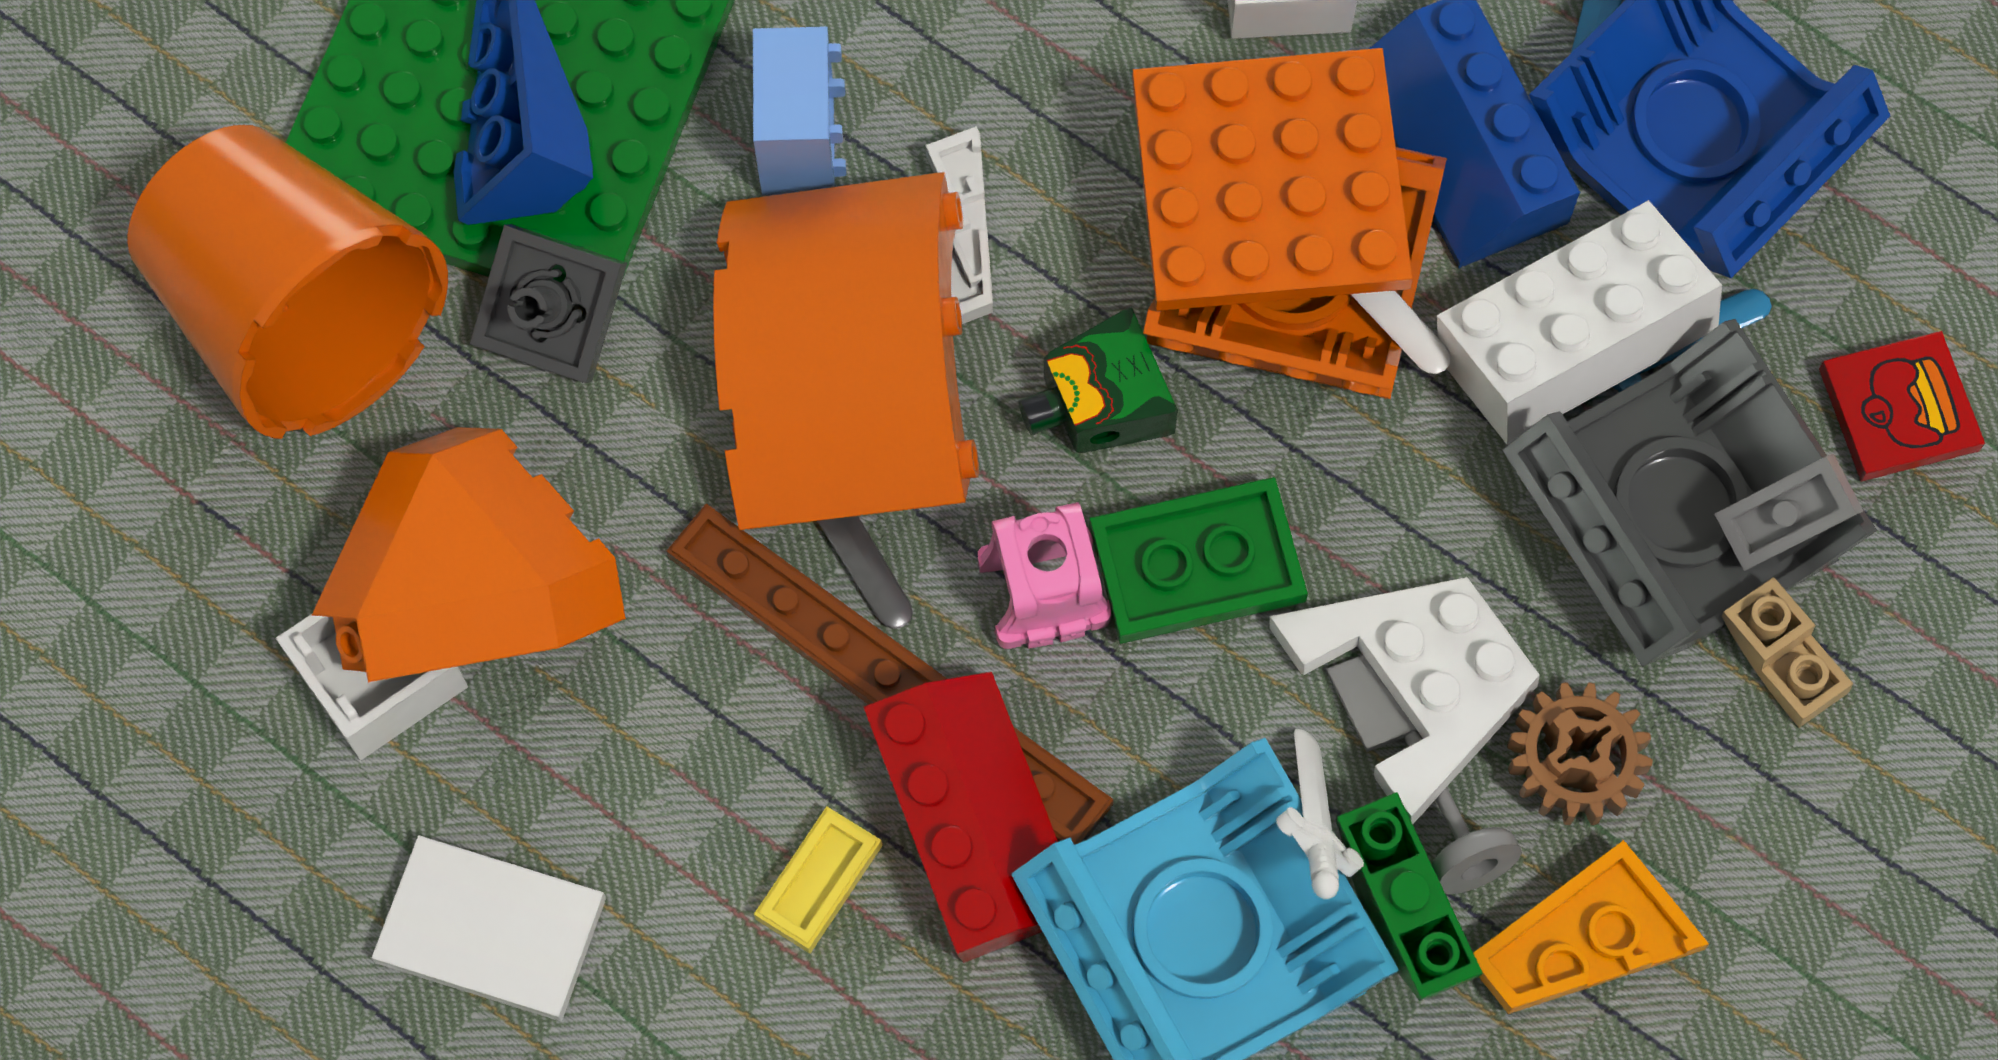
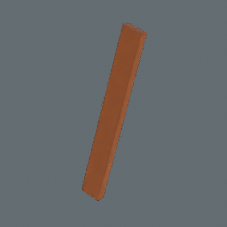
M708 504L703 506L666 551L670 560L868 705L926 682L947 679L744 530H739L737 525ZM1014 727L1058 842L1070 838L1073 844L1076 845L1087 840L1112 808L1114 799Z

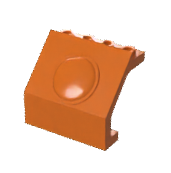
M1396 147L1413 281L1411 289L1395 291L1412 309L1447 158ZM1351 294L1156 311L1154 298L1148 309L1143 334L1147 335L1148 344L1387 399L1391 398L1402 348Z

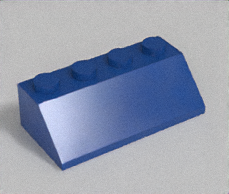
M1440 0L1419 8L1369 48H1383L1395 147L1447 158L1433 220L1458 268L1569 224L1580 191L1477 0Z

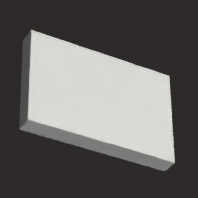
M418 835L373 952L372 960L376 964L562 1022L606 901V896L604 892Z

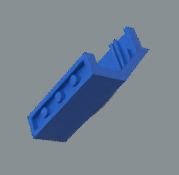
M1625 0L1529 94L1561 158L1574 173L1620 215L1649 200L1710 271L1728 278H1732L1890 117L1873 70L1853 65L1835 84L1825 81L1809 71L1736 6L1733 0Z

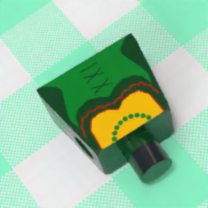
M1132 307L1122 310L1050 351L1044 357V379L1048 389L1018 401L1023 421L1031 436L1063 424L1074 450L1078 453H1087L1167 437L1175 434L1178 409Z

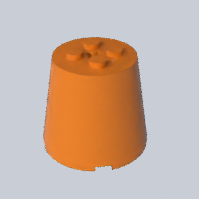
M233 125L214 130L179 150L149 181L134 207L129 222L127 234L128 250L138 270L240 415L256 431L275 439H282L285 432L303 429L309 436L320 434L348 421L377 401L404 375L420 355L425 346L417 338L430 315L441 316L447 296L448 269L442 252L434 242L421 231L267 130L253 125Z

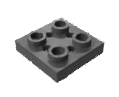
M513 224L504 225L470 344L585 384L592 382L627 263ZM555 265L563 266L566 271V277L562 282L553 279V277H560L562 275L559 269H553ZM576 304H580L586 309V318L582 322L577 321L582 316V311L580 309L572 311ZM535 328H536V329H543V330H547V329H548V331H542V330L534 331V329H535ZM542 337L547 338V340H545L544 342L539 341L538 339Z

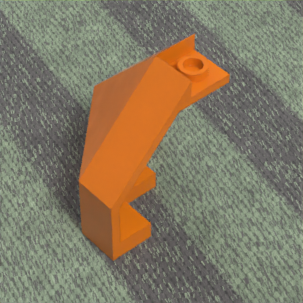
M456 427L387 453L312 615L333 617L336 645L340 653L343 670L366 672L368 682L561 648L626 619L615 556L599 538L591 542L587 540L570 520L574 510L542 474L532 477L513 456L517 449L516 444L502 429Z

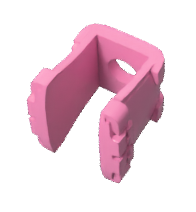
M1079 502L1057 506L1055 512L1037 513L1019 520L1012 516L991 522L993 529L989 545H985L978 550V567L980 573L1004 571L1010 601L1005 615L995 625V635L1000 647L1011 649L1027 644L1028 649L1053 645L1055 637L1059 636L1060 643L1084 637L1086 630L1091 629L1093 631L1108 626L1111 619V607L1109 600L1106 601L1102 595L1101 581L1092 550L1093 539L1089 528L1086 527ZM1066 556L1063 565L1053 571H1042L1032 565Z

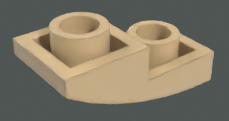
M1774 577L1723 612L1722 618L1741 651L1765 686L1798 728L1850 692L1853 682L1812 636L1815 624Z

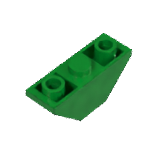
M1398 792L1337 816L1336 824L1343 845L1346 848L1354 849L1364 862V866L1352 875L1357 897L1399 969L1398 974L1418 1000L1423 1001L1480 977L1483 972Z

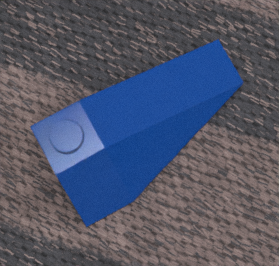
M476 0L468 65L478 70L472 97L463 102L461 121L471 124L467 152L463 150L456 153L454 168L458 221L471 225L556 212L576 193L581 192L588 185L589 181L593 179V163L591 161L587 127L535 0Z

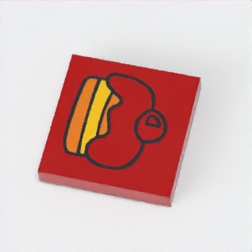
M1942 331L1824 360L1819 368L1861 482L1979 452L1985 445L1984 438Z

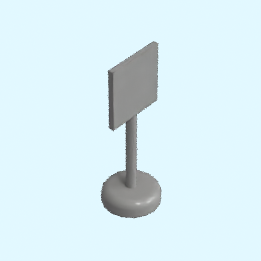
M1363 655L1327 669V674L1366 752L1402 738L1405 739L1408 747L1422 740L1419 732ZM1447 787L1435 799L1455 838V841L1447 845L1435 857L1432 863L1445 894L1464 893L1479 888L1495 880L1518 862L1522 851L1511 831L1500 827H1492L1470 832Z

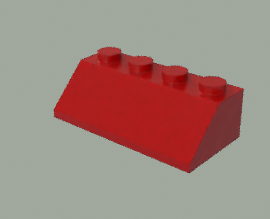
M986 672L926 682L864 706L863 708L956 954L962 962H968L1042 933L1043 931L1011 873L1052 844L1058 842L993 673Z

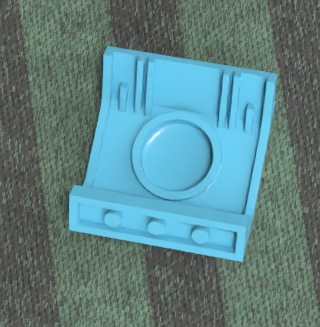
M1266 738L1251 742L1197 781L1103 832L1076 845L1073 844L1070 838L1056 842L1011 873L1113 1060H1246L1367 993V990L1399 971L1350 883L1339 869H1337L1339 890L1333 898L1321 899L1314 893L1308 857L1295 838L1283 833L1276 823V818L1289 807L1296 809L1303 817L1302 801Z

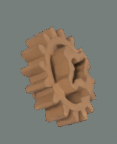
M1565 682L1560 684L1556 692V701H1553L1547 694L1541 691L1536 695L1532 703L1535 713L1522 709L1515 724L1523 732L1512 733L1508 740L1507 748L1521 755L1512 759L1508 771L1510 775H1526L1527 780L1522 785L1519 795L1522 798H1526L1536 793L1539 794L1543 800L1538 813L1542 816L1548 814L1556 806L1563 809L1562 817L1565 825H1571L1577 813L1584 811L1590 824L1597 825L1603 817V806H1606L1610 812L1618 816L1623 813L1627 806L1623 794L1633 798L1638 797L1645 784L1636 775L1647 774L1653 762V759L1638 754V752L1648 746L1651 741V735L1648 732H1633L1632 727L1640 716L1637 709L1627 711L1624 714H1621L1616 709L1621 694L1614 691L1605 701L1596 699L1595 683L1588 682L1582 695L1574 696L1571 687ZM1577 716L1588 717L1596 721L1578 718ZM1543 730L1546 734L1543 740L1549 746L1550 753L1540 763L1537 754V740L1539 733ZM1597 744L1589 760L1582 755L1574 760L1569 758L1562 763L1570 747L1578 752L1584 748L1588 750ZM1616 745H1619L1622 760L1618 777L1614 774L1616 767L1609 759L1610 752ZM1561 785L1572 788L1581 789L1583 792L1571 791L1561 787Z

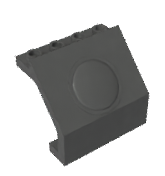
M1736 319L1724 321L1657 372L1569 421H1566L1560 411L1548 414L1502 449L1642 667L1686 650L1727 626L1722 618L1723 612L1774 577L1787 591L1839 561L1838 558L1877 531L1865 511L1746 571L1743 570L1715 513L1827 455Z

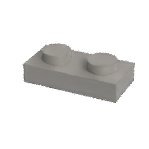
M1831 454L1715 513V516L1743 570L1746 571L1856 516L1864 510L1835 455Z

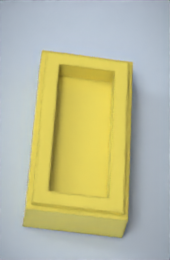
M826 806L755 911V920L811 954L882 848V840Z

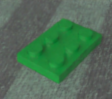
M1275 477L1090 518L1089 528L1110 603L1119 644L1301 604L1307 600L1308 592Z

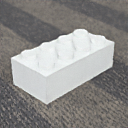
M1648 200L1438 314L1437 337L1447 347L1451 355L1450 365L1447 367V370L1508 445L1546 415L1559 411L1564 414L1714 330L1719 326L1722 284Z

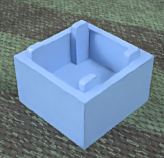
M828 26L753 28V142L762 195H779L835 187V177L846 176V160L835 158V143L843 142L842 125H834V97L845 96V80L842 78L833 79L832 63L842 61L841 44L829 43Z

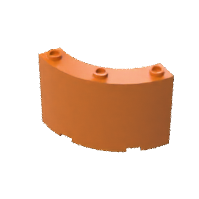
M945 172L726 202L719 226L717 245L720 252L724 251L727 269L714 270V349L719 411L732 409L733 413L732 424L736 449L725 450V457L739 530L965 503L970 479L978 478L979 462L974 440H965L953 342V336L962 335L960 304L957 297H951V266L955 231L963 229V212L958 192H948Z

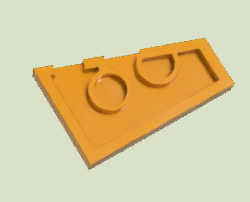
M1623 840L1476 950L1474 955L1483 972L1479 978L1505 1011L1511 1014L1703 951L1709 943Z

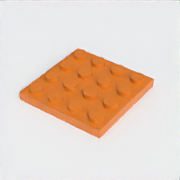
M1383 48L1133 69L1132 83L1156 311L1411 289L1413 277Z

